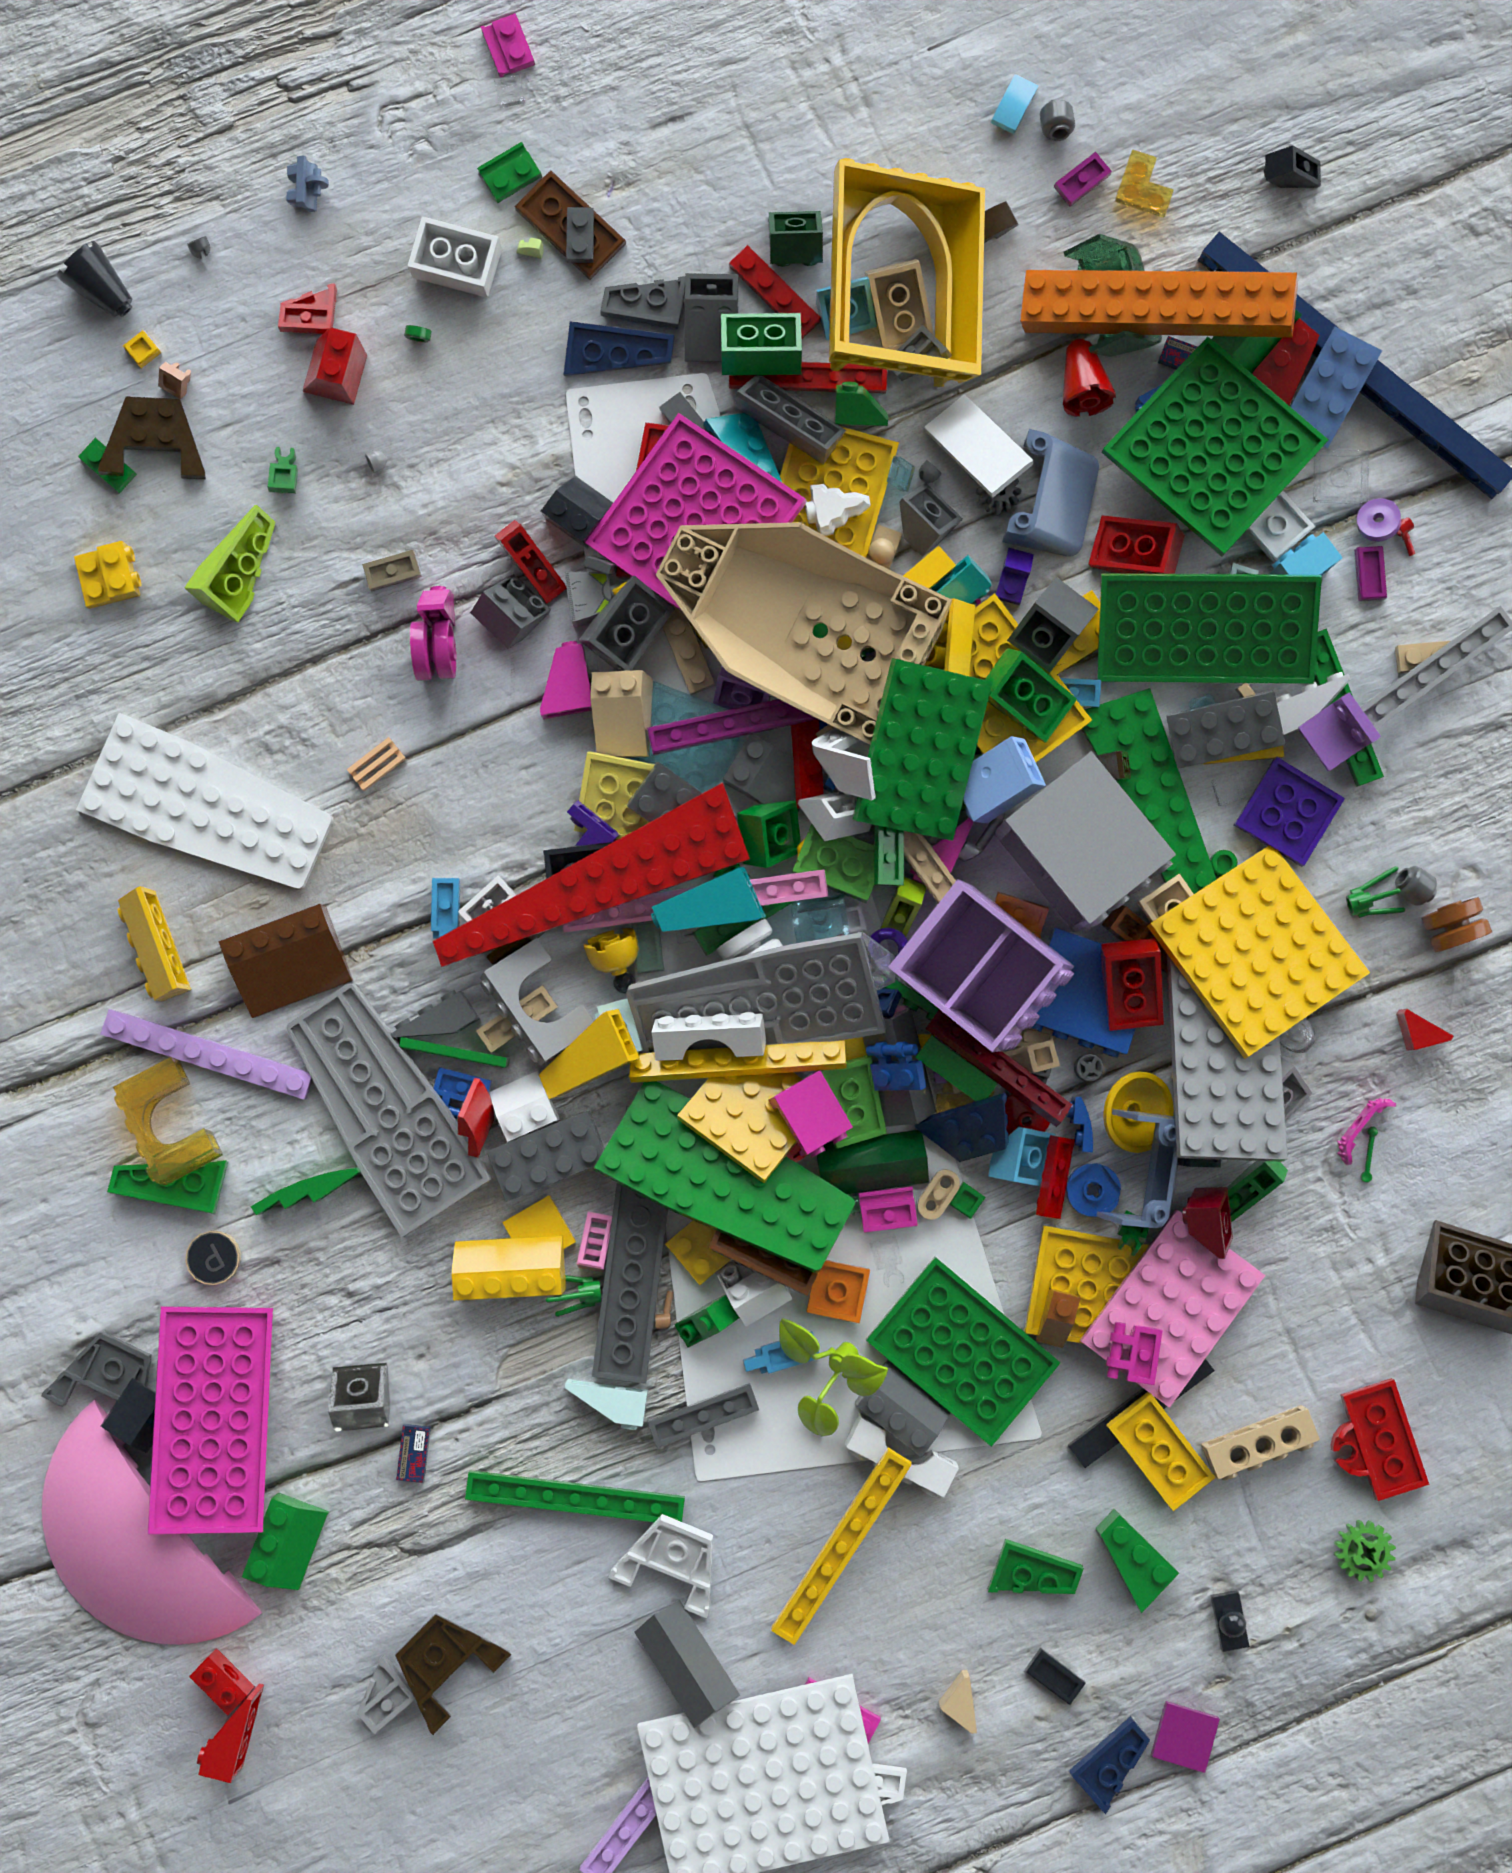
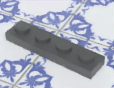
M748 1383L648 1420V1425L658 1448L759 1410L751 1384Z

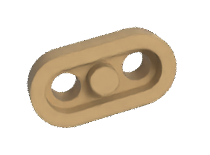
M944 1169L938 1171L933 1176L917 1202V1209L924 1218L933 1220L943 1214L960 1186V1180L956 1173ZM943 1178L950 1180L949 1187L943 1188L940 1182ZM929 1200L935 1202L933 1210L926 1209V1203Z

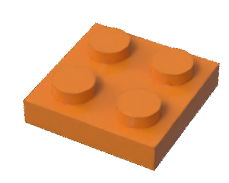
M826 1260L810 1290L806 1312L860 1323L870 1269Z

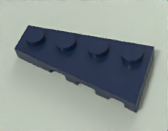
M570 321L563 375L570 376L669 364L672 362L675 336L672 334Z

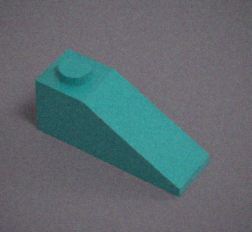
M967 555L956 564V567L935 584L931 590L949 599L955 598L970 604L976 599L983 598L989 592L992 584L989 576Z

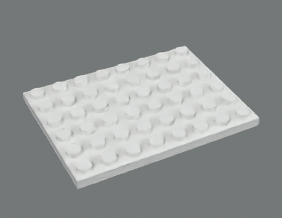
M852 1674L732 1701L696 1728L693 1727L685 1713L638 1723L637 1727L669 1873H759L890 1842Z

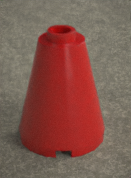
M1076 339L1066 348L1063 390L1064 411L1068 415L1080 417V412H1088L1089 416L1104 412L1114 404L1113 399L1116 398L1115 390L1092 343L1085 339Z

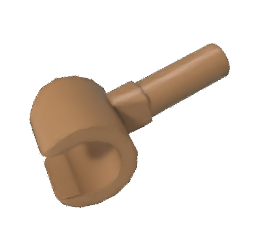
M667 1291L664 1314H655L657 1329H667L671 1325L670 1309L674 1292Z

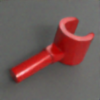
M1409 517L1401 519V526L1396 534L1402 537L1408 555L1412 556L1415 555V551L1408 532L1414 529V523Z

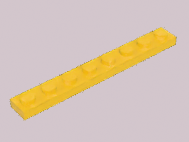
M845 1040L766 1045L764 1056L736 1057L730 1047L686 1050L683 1060L656 1061L655 1052L639 1053L640 1059L630 1063L629 1078L631 1083L847 1069Z
M890 1448L886 1449L771 1628L772 1632L793 1645L796 1644L911 1467V1461Z

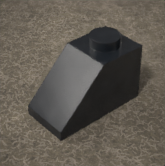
M1292 145L1265 155L1264 176L1266 181L1279 188L1321 187V162Z

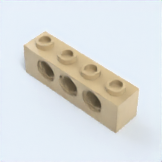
M1300 1405L1201 1443L1213 1475L1217 1479L1229 1480L1235 1478L1238 1475L1237 1472L1247 1469L1251 1471L1262 1467V1462L1273 1459V1461L1284 1459L1288 1457V1452L1293 1450L1304 1451L1314 1446L1313 1443L1319 1441L1320 1438L1309 1410ZM1290 1428L1292 1431L1291 1438L1287 1441H1282V1431ZM1261 1438H1265L1267 1441L1266 1447L1261 1451H1257L1255 1447L1256 1442ZM1235 1448H1241L1240 1458L1232 1461L1230 1459L1231 1451Z

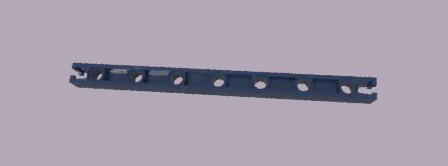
M1220 231L1204 248L1197 260L1210 272H1269ZM1297 294L1295 309L1302 314L1300 319L1320 335L1312 353L1318 358L1332 330L1337 326ZM1377 360L1360 393L1490 499L1501 493L1512 480V468L1387 366Z

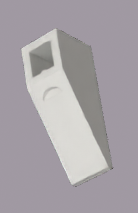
M1339 672L1327 677L1328 682L1317 686L1315 682L1314 684L1302 687V693L1292 697L1291 693L1276 698L1284 736L1299 731V726L1324 710L1351 680L1350 675L1343 676V673Z

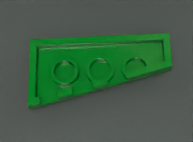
M228 1161L115 1165L107 1192L215 1214Z

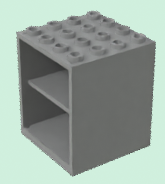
M1092 751L1009 816L996 829L995 833L997 839L1073 932L1079 929L1084 932L1098 925L1108 917L1107 913L1122 906L1130 899L1129 896L1143 889L1151 882V878L1169 868L1173 864L1170 859L1176 855Z

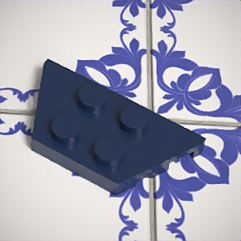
M1002 1093L939 1112L918 1124H914V1126L959 1162L1005 1150L1009 1143L1006 1130L1008 1114H1005L1007 1095Z

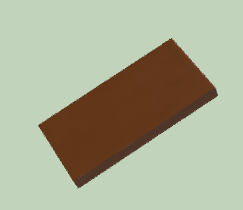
M551 170L514 206L515 210L565 257L567 247V207L591 208ZM594 211L593 263L572 264L591 280L626 245V240Z

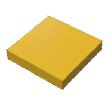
M550 1195L502 1222L511 1238L563 1235L564 1249L576 1242Z

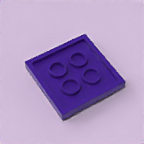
M1276 756L1241 811L1234 826L1266 846H1271L1284 857L1303 867L1345 798Z

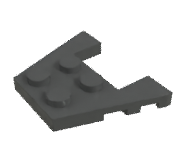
M104 1331L100 1332L67 1369L42 1392L41 1397L63 1407L67 1404L77 1382L118 1400L132 1378L148 1386L152 1354Z

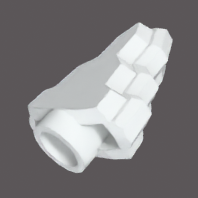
M824 484L810 485L811 501L805 504L808 523H816L818 532L828 536L834 533L835 528L844 526L848 518L862 514L871 504L869 496L856 492L844 494L838 488L828 489Z

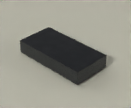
M1041 1647L1025 1668L1026 1673L1069 1705H1071L1086 1684L1085 1680Z

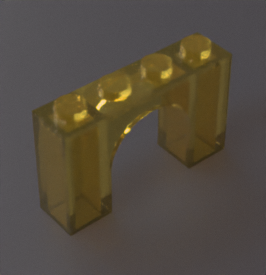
M169 1057L113 1087L116 1093L114 1100L119 1109L124 1110L127 1117L125 1125L129 1132L135 1135L138 1142L135 1144L136 1149L142 1158L145 1157L149 1166L146 1168L148 1176L153 1182L156 1181V1183L167 1185L223 1156L213 1132L205 1128L172 1144H163L154 1135L151 1118L157 1104L165 1097L190 1085L181 1062L173 1057Z

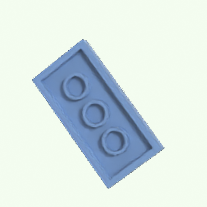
M1334 327L1290 406L1329 439L1323 446L1327 449L1383 351L1337 327Z

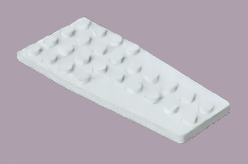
M118 713L76 808L77 811L151 842L297 889H303L306 886L333 823V817L328 813L191 742L121 713Z

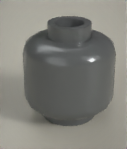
M1054 99L1041 108L1039 115L1043 135L1053 141H1062L1068 138L1075 129L1072 105L1065 100Z
M1418 866L1404 868L1396 877V889L1399 888L1401 890L1398 895L1415 906L1430 902L1436 896V878Z

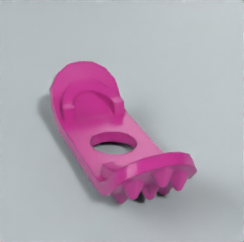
M1382 1098L1368 1101L1367 1106L1351 1124L1340 1141H1337L1339 1145V1152L1337 1154L1345 1165L1352 1164L1351 1152L1356 1145L1353 1140L1375 1112L1381 1113L1386 1107H1396L1395 1102L1390 1099L1383 1100Z

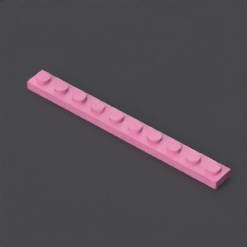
M825 869L750 880L761 905L828 896ZM693 888L650 894L563 925V932L652 921L651 914L654 913L652 906Z

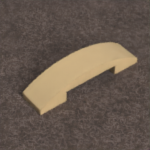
M1053 1040L1004 1052L1030 1073L1060 1066ZM952 1085L954 1093L962 1092Z

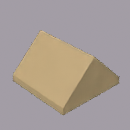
M1178 874L1137 903L1150 922H1153L1194 894L1181 875Z

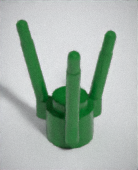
M1397 866L1385 871L1362 886L1350 890L1351 894L1346 896V902L1352 916L1358 914V917L1361 918L1368 915L1405 912L1406 909L1404 907L1369 909L1374 906V901L1399 894L1401 892L1399 888L1373 896L1369 892H1363L1398 871L1399 868Z
M565 1275L567 1282L583 1283V1285L578 1286L579 1292L546 1298L547 1303L579 1299L582 1302L555 1312L556 1317L586 1307H594L595 1303L602 1302L600 1281H593L592 1276L576 1277Z

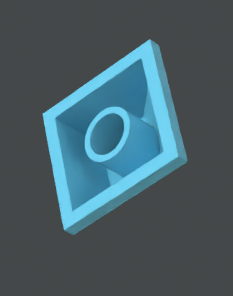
M1018 1127L1008 1136L1009 1143L1006 1149L992 1153L988 1176L1041 1186L1050 1135L1056 1136V1134Z

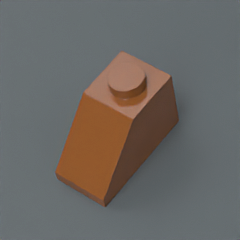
M1049 1288L1036 1338L1037 1342L1059 1348L1064 1347L1075 1322L1080 1297Z

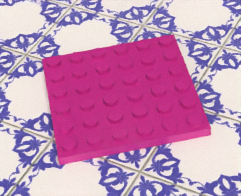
M678 413L585 543L630 576H636L656 594L682 611L656 576L680 526L792 523L807 501L797 492Z

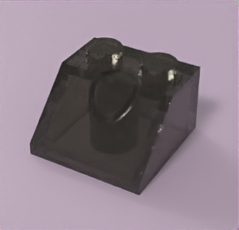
M387 1363L333 1367L328 1413L334 1431L389 1427L390 1393Z

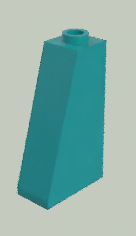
M745 867L737 868L652 906L654 913L651 914L656 928H661L662 932L759 920L766 917Z

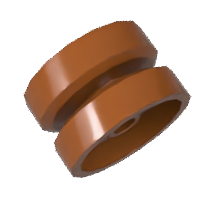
M1479 897L1463 902L1461 900L1453 902L1421 917L1425 929L1428 931L1444 927L1445 931L1434 935L1430 939L1435 953L1468 943L1493 932L1488 919L1481 918L1469 921V918L1481 914L1484 910Z

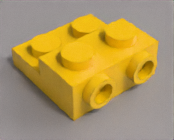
M123 541L98 546L96 551L74 556L87 608L91 609L140 596L138 587H141L142 583L138 572H134L132 563L136 560L132 547Z
M692 1220L667 1241L665 1245L696 1282L701 1285L727 1264L730 1259L708 1249L716 1230Z

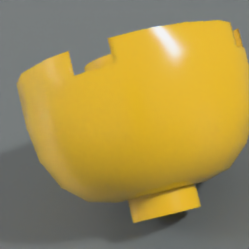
M622 928L623 933L614 934V930H610L588 939V945L584 944L583 947L590 964L598 971L604 973L611 972L612 976L627 972L626 968L634 963L639 951L638 939L633 928Z

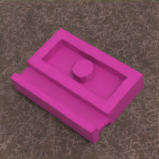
M516 13L493 21L491 25L486 27L484 25L480 26L500 78L504 77L503 75L507 73L513 74L535 65Z
M912 1186L858 1193L864 1233L918 1226Z

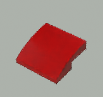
M474 1078L458 1114V1135L468 1137V1156L478 1158L494 1121V1108L485 1085L480 1079Z

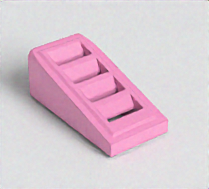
M593 1212L587 1213L577 1260L578 1268L598 1272L605 1271L612 1216ZM592 1222L606 1224V1229L591 1227ZM590 1233L604 1235V1240L590 1238ZM588 1244L602 1246V1250H593L587 1247ZM589 1255L600 1257L599 1262L585 1260V1257Z

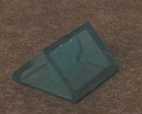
M845 894L799 900L792 903L791 914L796 943L850 934Z

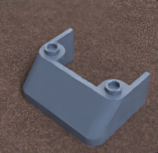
M1112 1109V1115L1137 1121L1154 1122L1155 1130L1142 1215L1097 1211V1217L1120 1225L1160 1228L1167 1222L1171 1214L1179 1162L1176 1147L1175 1117Z

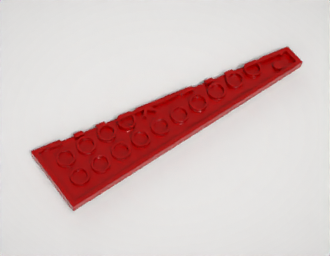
M723 782L433 941L441 967L750 860Z

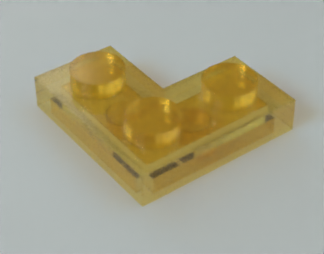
M1132 149L1114 202L1162 218L1165 217L1174 189L1149 182L1157 157Z

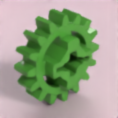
M1356 1520V1527L1351 1526L1349 1523L1346 1524L1348 1532L1339 1531L1338 1534L1342 1537V1540L1334 1541V1544L1340 1548L1339 1551L1334 1552V1556L1342 1559L1338 1562V1566L1342 1569L1346 1568L1345 1573L1350 1577L1355 1574V1578L1362 1582L1364 1576L1368 1581L1373 1582V1575L1375 1574L1382 1579L1384 1577L1382 1570H1391V1567L1387 1564L1388 1561H1395L1396 1559L1390 1554V1551L1395 1550L1396 1546L1388 1543L1392 1536L1388 1533H1383L1384 1528L1379 1524L1375 1527L1374 1523L1370 1520L1366 1522V1525L1362 1521ZM1363 1533H1369V1534H1373V1535H1375V1536H1374V1537H1373V1536H1370V1537H1368V1538H1365V1537H1363L1361 1534H1363ZM1361 1543L1367 1547L1366 1552L1369 1559L1362 1555L1364 1551ZM1366 1564L1368 1568H1358L1355 1565Z

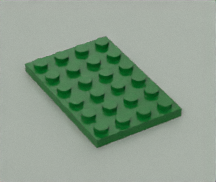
M892 658L868 753V758L871 760L875 799L868 800L858 797L852 819L863 823L953 841L993 682Z
M935 1256L866 1338L869 1344L991 1447L1061 1363Z

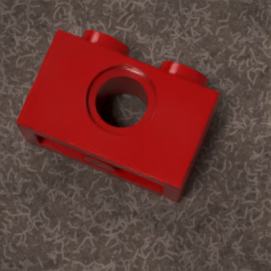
M217 1648L189 1676L227 1716L255 1687Z

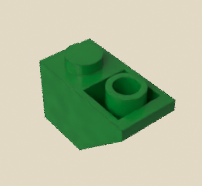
M725 1294L674 1325L680 1337L689 1348L721 1332L740 1317Z

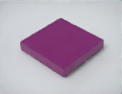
M1165 1701L1151 1756L1205 1773L1219 1725V1717Z

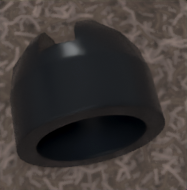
M625 972L615 976L613 984L618 992L626 993L629 985L635 984V979L630 973ZM626 976L630 979L622 989L618 987Z

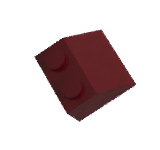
M1228 1187L1195 1188L1191 1197L1187 1199V1206L1183 1208V1223L1188 1224L1189 1234L1219 1259H1225L1233 1239Z

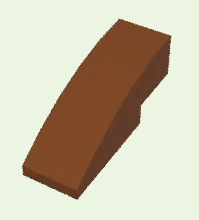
M1124 905L1111 911L1102 923L1104 928L1121 941L1155 938L1147 927L1150 923L1144 922ZM1155 938L1161 954V970L1168 974L1167 953Z

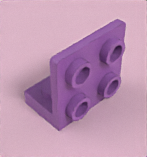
M1350 692L1298 727L1299 732L1327 771L1334 769L1359 750L1381 737Z

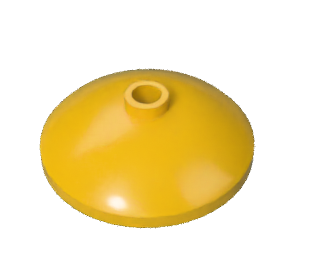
M1147 1072L1129 1073L1120 1078L1109 1091L1104 1104L1103 1120L1106 1132L1116 1146L1128 1152L1142 1153L1152 1149L1155 1123L1112 1115V1109L1127 1111L1129 1107V1111L1173 1116L1174 1105L1170 1090L1162 1079Z

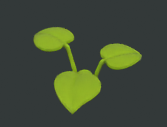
M784 1318L779 1323L780 1345L790 1359L799 1363H807L810 1358L818 1360L830 1356L829 1367L834 1371V1374L817 1400L808 1395L800 1400L798 1415L803 1425L812 1433L821 1437L832 1435L839 1426V1418L835 1410L828 1404L822 1403L839 1374L843 1372L842 1377L847 1378V1386L853 1393L860 1396H870L883 1384L888 1368L877 1365L867 1358L860 1356L857 1348L849 1342H843L836 1350L830 1347L828 1351L817 1354L820 1350V1344L812 1333Z

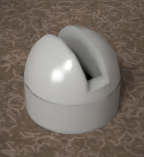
M372 450L365 453L366 460L373 473L382 470L386 466L387 458L382 451Z

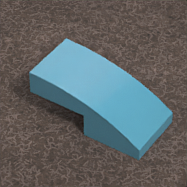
M1015 74L991 123L1014 134L1036 94L1038 85Z

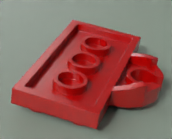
M1390 1378L1340 1394L1349 1421L1338 1427L1333 1434L1330 1446L1331 1450L1336 1452L1342 1446L1350 1445L1352 1454L1347 1459L1338 1457L1334 1460L1336 1464L1351 1475L1367 1476L1374 1498L1377 1501L1430 1485L1395 1379Z

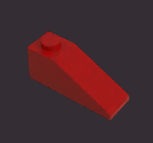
M516 520L494 536L547 604L567 589L566 584L523 526Z

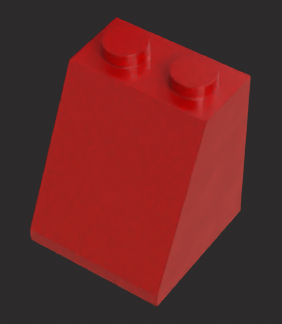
M330 327L316 340L303 392L354 405L367 359V353L356 333Z

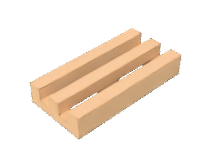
M388 737L350 766L347 771L361 789L366 791L406 760V758ZM389 746L391 747L390 750H388L386 753H384L382 756H380L377 760H375L373 763H371L368 767H366L364 770H362L359 774L356 773V771H358V770H359L360 768H362L365 764H367L369 761H371L373 758H375L378 754H380L382 751H384L387 747H389ZM396 754L398 756L367 781L363 782L362 779L392 755Z

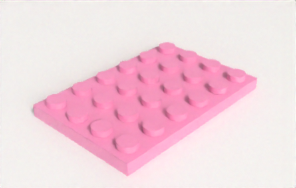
M1175 1209L1080 1341L1107 1361V1357H1110L1112 1346L1110 1334L1114 1332L1115 1322L1126 1323L1124 1333L1126 1335H1132L1133 1325L1163 1330L1155 1385L1137 1384L1170 1408L1266 1275L1230 1248L1225 1259L1216 1257L1189 1234L1188 1224L1183 1223L1182 1213ZM1123 1344L1121 1359H1129V1344ZM1119 1368L1126 1375L1127 1369Z

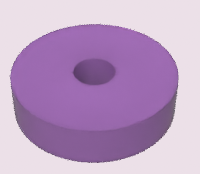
M1384 498L1368 501L1358 512V530L1364 538L1370 541L1381 542L1392 538L1401 526V513L1398 506L1391 500ZM1376 518L1384 519L1382 522H1375Z

